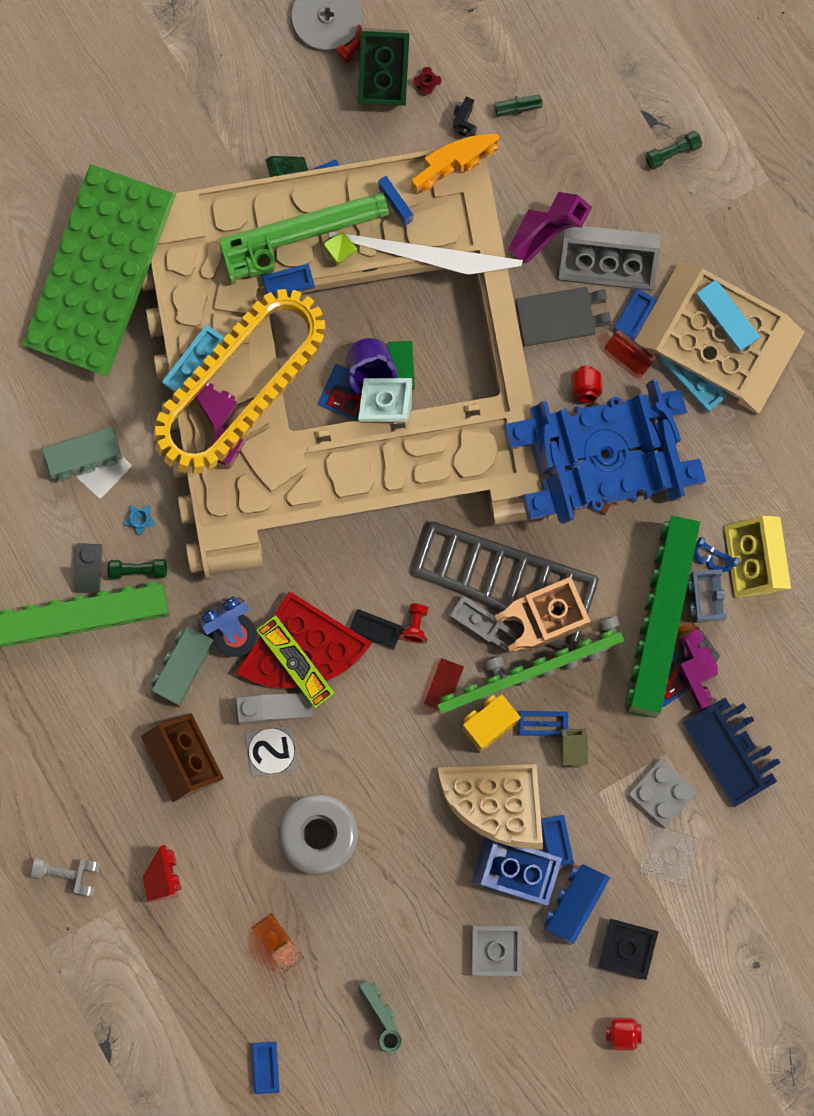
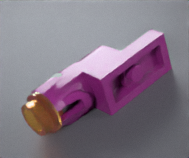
M690 622L678 628L677 640L681 646L684 659L687 658L688 660L678 668L699 711H702L711 705L710 700H712V696L706 686L703 687L701 683L718 675L716 663L720 655L703 631H700L694 622Z

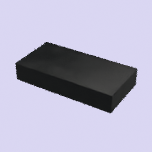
M357 609L350 629L367 640L394 650L403 626Z

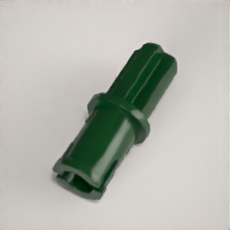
M539 94L521 98L515 96V99L494 102L497 117L514 113L521 115L523 111L538 109L543 106L542 97Z

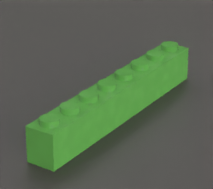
M149 582L144 584V588L134 589V586L120 588L118 593L110 594V591H101L95 593L96 597L75 596L71 598L72 601L62 603V600L47 602V606L38 607L34 604L24 606L22 611L14 612L13 609L1 610L0 648L168 617L170 615L164 585H158V582Z

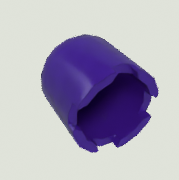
M364 338L358 340L349 348L346 356L350 385L357 394H362L364 378L398 377L391 352L384 342L376 338Z

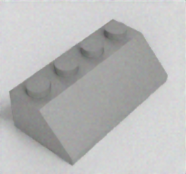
M589 226L567 228L563 233L558 280L654 290L660 252V234Z

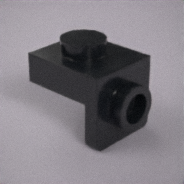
M467 96L463 103L458 102L453 115L456 117L453 128L461 136L472 137L477 133V126L467 122L474 108L475 100Z

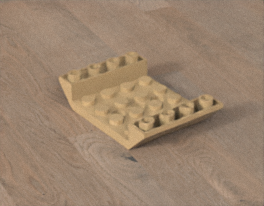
M678 263L632 345L651 356L657 353L739 398L738 404L759 415L805 332L787 314L705 269ZM715 280L719 282L760 336L757 341L741 352L738 351L728 336L725 339H718L715 336V329L721 327L696 296L699 291ZM706 348L713 349L716 352V358L713 360L706 359L703 356V350Z

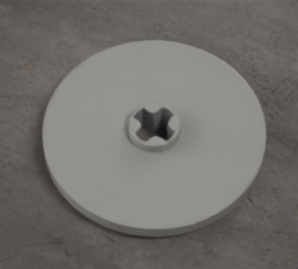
M295 0L292 8L293 28L297 36L306 45L322 51L336 50L341 44L346 46L355 39L357 25H362L361 4L359 0ZM325 12H330V16L334 17H330L329 21H325L323 16Z

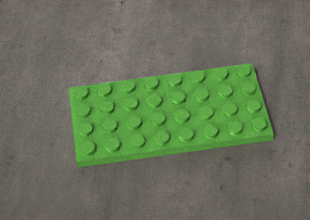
M90 164L22 345L108 377L176 194Z

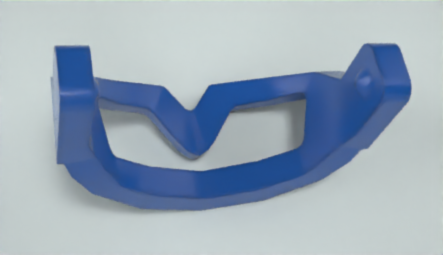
M703 537L698 538L693 557L700 565L707 562L708 570L722 569V572H727L736 567L740 561L738 557L733 558L714 549L705 542ZM703 546L711 553L726 559L725 566L714 565L712 555L702 558L698 552L699 549Z

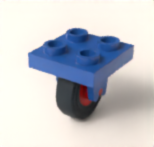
M233 596L222 603L224 607L217 611L210 609L201 615L202 619L198 623L207 635L213 632L214 644L221 653L231 657H239L245 655L253 648L256 642L257 631L254 623L247 616L243 615L250 610L246 602L241 597L236 599Z

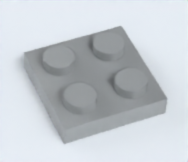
M661 758L628 796L663 828H666L698 791Z
M473 925L472 976L522 977L523 926Z

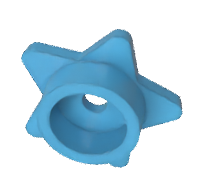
M131 505L130 517L124 522V525L134 527L137 534L142 535L145 527L155 526L156 524L150 517L151 507L148 505L144 508H137Z

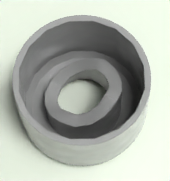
M322 794L306 796L296 801L284 814L279 830L280 844L288 861L301 872L314 876L330 875L345 867L354 856L358 845L357 822L351 810L340 800ZM316 819L325 820L334 830L332 843L320 850L308 846L303 836L306 825Z

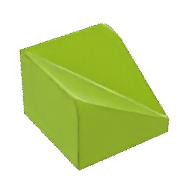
M344 232L323 243L324 248L338 266L358 252L355 245Z

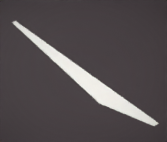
M329 232L328 236L335 237L340 233ZM345 234L352 243L468 275L518 267L523 262V260Z

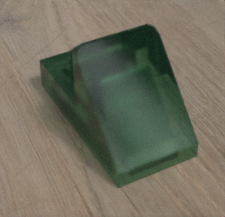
M270 156L265 159L270 177L308 171L304 157Z

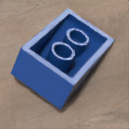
M485 837L471 883L548 906L562 858L536 849L505 845Z

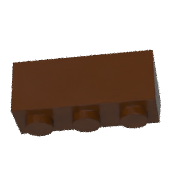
M192 713L158 724L141 736L172 802L189 797L224 779Z

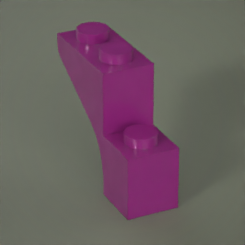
M558 192L548 212L528 209L507 251L516 259L523 260L522 263L530 262L561 231L571 227L582 228L592 207L577 194Z
M208 382L195 399L214 428L212 447L227 430L225 428L238 405L237 401L234 400L235 396L224 390L221 393L213 389L214 385ZM239 439L235 448L232 451L229 450L227 457L223 461L218 459V463L231 469L245 444L244 439Z

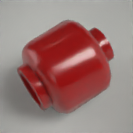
M588 365L581 366L578 370L574 371L571 375L572 395L582 403L596 401L603 392L601 373Z
M614 1018L611 1022V1027H606V1042H611L612 1048L616 1051H633L637 1049L638 1044H642L641 1024H637L635 1018Z

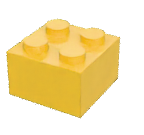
M502 694L498 698L493 695L483 703V710L479 713L474 710L464 718L462 731L480 753L515 726L521 718Z

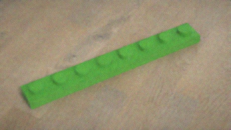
M610 630L600 634L601 640L592 643L591 639L578 643V649L569 652L568 648L555 652L556 658L546 661V658L542 657L532 661L533 667L526 670L520 666L508 671L510 676L503 679L499 675L487 679V685L478 688L477 684L464 688V694L455 697L454 693L440 698L441 703L436 706L440 714L625 640L621 632L615 634L614 630Z

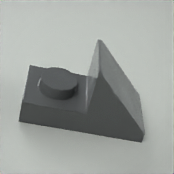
M77 543L76 564H74L76 593L100 592L102 544Z

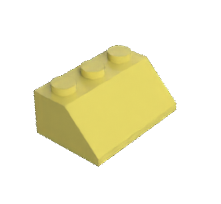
M760 516L724 526L728 555L740 559L737 566L731 569L735 597L770 594L791 589L780 517Z

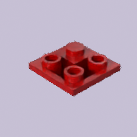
M166 845L159 847L143 875L147 902L149 903L178 897L177 891L182 890L179 875L174 874L172 867L177 866L175 853L172 849L169 850Z

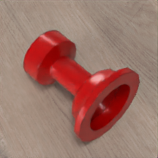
M359 24L355 32L356 39L345 47L341 44L336 49L347 64L353 60L352 54L360 48L362 26Z
M417 603L410 604L408 612L413 615L411 626L399 633L400 639L417 644L427 643L425 633L420 629L422 617H426L429 608L427 606Z

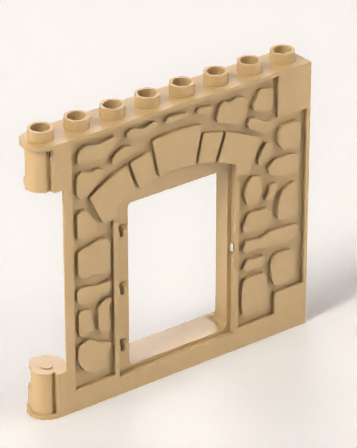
M438 149L174 193L176 194L175 200L142 285L143 292L156 290L159 307L146 309L151 338L164 336L167 354L154 356L159 384H162V381L206 324L223 337L228 333L231 335L232 328L238 322L241 323L242 317L247 312L250 313L252 306L257 301L261 303L263 296L266 295L262 276L240 278L236 280V284L232 285L219 238L366 196H374V194L381 192L378 188V180L384 176L388 177L414 214L413 222L404 226L386 200L389 211L388 216L377 217V219L332 232H344L349 235L506 258L486 155L479 160L480 163L471 171L466 169L460 173L456 166H454L455 169L450 175L445 178L439 177L434 181L435 185L426 192L422 190L418 194L412 189L411 180L427 169L424 166L425 157ZM329 233L272 249L275 260L274 272L309 263L315 288L303 291L302 293L446 269L355 243L353 244L358 252L338 266L323 246V243L333 238L328 236ZM261 259L257 264L260 267H267L270 261L268 259ZM376 268L374 271L362 272L363 270ZM508 268L475 274L498 396L414 410L410 412L407 422H359V420L292 431L288 425L282 393L281 395L278 394L277 400L271 407L268 406L262 417L259 416L257 423L252 428L249 427L247 434L243 437L245 444L231 469L217 462L216 467L209 471L204 465L202 473L193 474L192 466L188 465L187 472L183 473L177 471L179 462L176 461L173 465L175 478L188 476L191 493L190 495L178 497L182 524L196 523L199 542L186 544L191 573L204 571L206 580H210L211 575L263 566L262 547L257 530L486 490L494 525L528 520L522 496L543 491L541 481L548 477L547 473H538L531 445L509 450L503 426L507 423L532 419L530 408L534 406ZM269 316L209 381L214 385L213 389L220 393L223 390L235 396L234 400L237 401L238 407L225 429H228L279 371ZM194 398L174 420L170 431L180 429L182 447L179 449L186 453L198 454L205 452L211 447L214 440V428ZM474 412L480 413V415L470 416L467 418L465 415ZM405 425V428L391 431V427ZM319 439H331V441L320 442L318 444L316 443V440ZM553 515L546 516L547 520L553 519Z

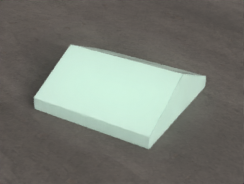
M364 378L359 422H407L412 409V378Z

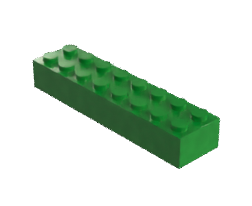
M671 515L669 521H664V525L661 527L659 539L663 540V544L659 545L655 555L654 563L658 564V568L654 569L649 586L653 587V592L649 593L644 610L648 611V615L644 616L641 622L639 633L644 635L643 639L637 643L634 657L639 659L638 663L632 667L629 681L633 682V687L629 688L624 705H628L627 712L657 718L661 713L701 521Z

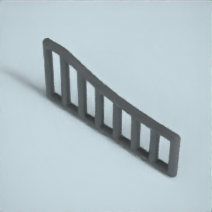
M434 521L428 523L412 569L414 576L461 592L489 605L499 612L505 611L515 601L528 563L541 567L534 592L546 587L551 571L565 575L564 579L571 577L572 580L577 579L588 583L582 599L587 615L599 582V578L596 575ZM435 532L449 536L437 573L423 568ZM458 540L472 544L460 581L446 576ZM481 548L495 552L483 591L469 586ZM504 556L517 559L518 563L505 602L503 603L492 597L491 594ZM559 606L554 607L553 614L560 616L564 609H559ZM514 621V622H516L517 624H519L520 626L523 627V625H522L520 622ZM582 630L571 634L568 642L559 639L547 644V646L559 650L568 648L569 652L576 650Z

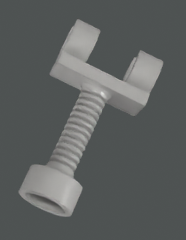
M35 858L31 877L41 879L42 876L47 874L69 880L74 879L76 881L75 894L94 897L95 887L81 885L84 870L99 873L100 863L81 859L79 869L75 872L73 870L48 866L45 863V859Z

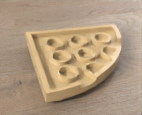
M537 764L438 767L439 784L442 794L452 811L468 827L486 838L505 845L527 849H543Z

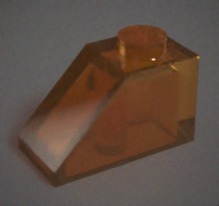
M272 913L251 927L284 973L304 958Z

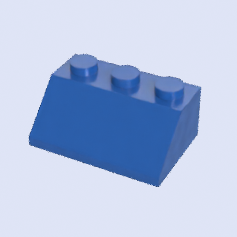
M584 864L579 869L574 867L568 878L571 881L570 886L567 890H561L556 899V902L559 903L556 911L550 910L544 921V924L547 925L545 931L570 945L574 944L611 877Z

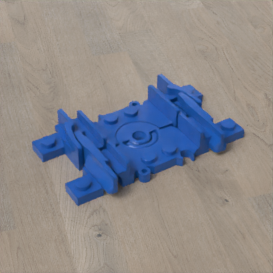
M653 379L646 384L652 406L649 404L647 394H638L634 398L626 400L623 404L619 397L614 396L607 401V405L584 409L577 405L573 408L574 417L568 415L566 408L550 413L547 401L545 400L530 408L532 419L505 424L503 430L508 449L531 445L538 473H547L549 478L541 481L543 491L522 496L527 519L532 520L557 514L559 523H569L574 519L573 511L584 509L588 504L592 512H598L603 508L604 504L629 500L634 503L638 500L636 496L637 491L643 494L644 500L650 498L651 494L665 491L669 501H677L685 496V487L707 482L700 459L680 462L676 444L681 441L673 417L687 413L681 389L661 393L657 379ZM641 448V450L629 451V450H632V449ZM601 451L607 452V459L601 456Z

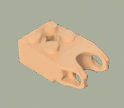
M571 577L525 595V597L514 601L505 611L495 615L497 623L514 620L520 622L524 627L523 635L515 643L508 646L510 653L519 650H535L590 627V619ZM559 606V609L563 608L562 615H554V607Z

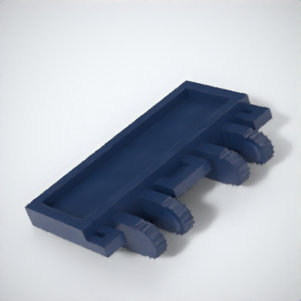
M725 697L688 719L683 724L733 806L736 807L778 782L773 773L764 778L761 775L781 762L778 758L773 759L766 766L758 770L754 761L762 756H766L773 749L769 745L749 757L748 753L757 749L747 731L737 736L735 733L755 720L752 716L747 717L741 723L732 727L728 719L736 714H740L747 707L743 703L723 715L722 711L731 707Z

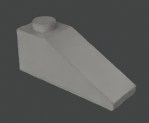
M304 693L236 698L240 725L313 718L312 704Z

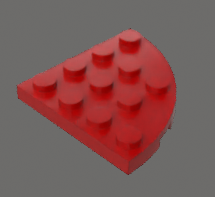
M290 591L273 615V617L275 615L278 617L326 682L336 678L356 664L372 645L364 637ZM260 636L236 674L262 686L278 689H300Z

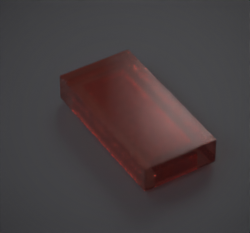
M620 329L613 334L604 349L641 378L656 359Z
M441 658L424 705L438 710L436 705L441 703L440 698L455 692L464 666Z

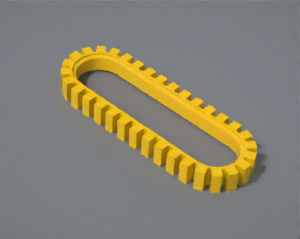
M286 289L277 290L275 297L271 292L263 296L262 302L257 301L252 306L250 313L247 312L242 317L241 323L238 322L232 328L231 335L228 333L224 337L221 345L218 344L213 350L212 355H208L203 361L202 367L198 366L193 372L192 378L189 377L183 383L182 389L179 388L173 394L172 400L169 399L163 405L162 412H159L156 419L153 436L154 442H157L156 450L159 456L166 454L164 462L172 467L178 461L177 471L186 473L188 465H191L193 474L202 473L204 465L208 471L216 467L218 459L223 461L227 457L229 450L232 451L238 444L239 439L242 440L247 434L249 427L252 428L257 423L259 416L262 417L267 411L268 406L271 407L277 400L278 394L281 395L286 390L287 385L294 381L297 373L300 374L307 362L309 363L315 357L324 337L325 320H321L323 313L319 306L312 309L315 302L313 299L307 296L302 302L299 301L302 292L293 290L290 298H288ZM282 309L291 310L299 314L306 322L308 337L213 446L205 452L198 454L186 453L179 449L172 441L170 435V427L174 420L267 316L274 311Z

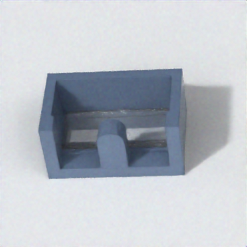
M722 569L692 572L691 578L688 580L687 589L688 593H693V602L689 603L690 616L695 617V623L725 621L727 618V613H724L723 608L724 590L721 589L720 577L723 574Z

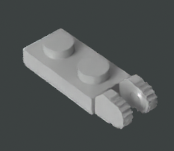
M465 596L461 597L449 617L488 643H493L505 652H508V644L495 637L498 630L511 639L516 640L518 634L504 625L503 621L497 623L494 615Z

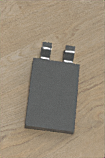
M587 287L516 298L524 347L595 335L596 327L611 325L610 312L593 316L591 310L592 304L606 302L605 289L588 293Z

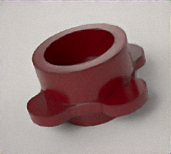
M424 67L422 73L413 79L414 85L418 86L426 95L432 94L436 85H440L442 82L441 77L436 76L430 67Z

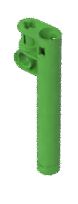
M383 192L374 194V196H366L219 238L232 285L236 284L237 279L247 276L253 278L273 273L275 269L273 248L377 219V217H385L389 215L385 196ZM261 259H268L270 261L267 267H260L257 263Z

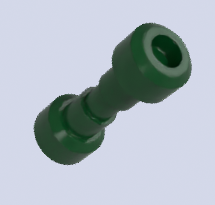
M691 131L685 134L684 139L676 142L675 145L661 150L652 149L646 152L645 159L651 169L655 170L663 166L664 161L678 153L681 154L687 150L693 152L700 149L703 144L698 132Z
M154 559L152 563L133 564L122 563L120 560H110L108 562V577L110 579H121L123 575L142 574L153 575L155 578H165L167 576V561L165 559Z

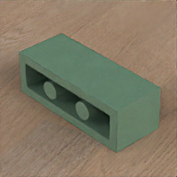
M113 427L42 448L50 475L53 480L58 479L59 482L71 479L72 474L91 473L95 471V467L101 465L105 467L114 466L119 463L118 460L123 459Z
M189 626L186 627L185 631L180 630L175 639L176 648L173 652L169 651L163 661V664L166 665L161 674L157 673L151 683V686L154 687L152 690L154 694L178 707L182 704L214 645L213 639Z

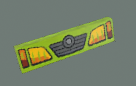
M276 615L256 630L315 709L335 695L334 691Z

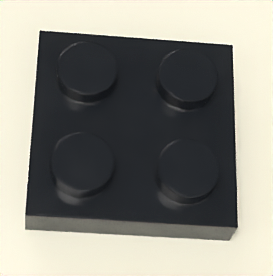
M610 918L598 968L647 980L659 931Z

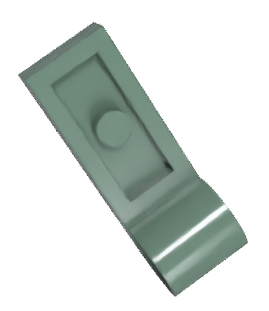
M366 981L359 987L386 1028V1031L380 1036V1046L387 1052H395L402 1044V1037L392 1020L396 1015L389 1004L383 1006L379 999L382 993L375 982L370 985ZM392 1033L397 1036L398 1044L396 1047L387 1048L384 1045L383 1039L385 1035Z

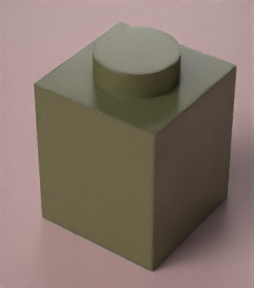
M586 728L561 729V758L563 765H567L570 768L588 765V736Z

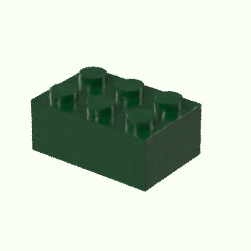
M361 28L358 103L406 106L410 35L408 30Z

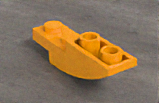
M484 134L455 141L425 157L424 166L427 169L411 180L412 189L416 194L422 190L424 192L428 191L435 185L434 181L439 177L445 178L450 175L455 169L454 166H456L460 173L466 169L471 171L480 163L479 160L485 155L489 157L499 149V135Z

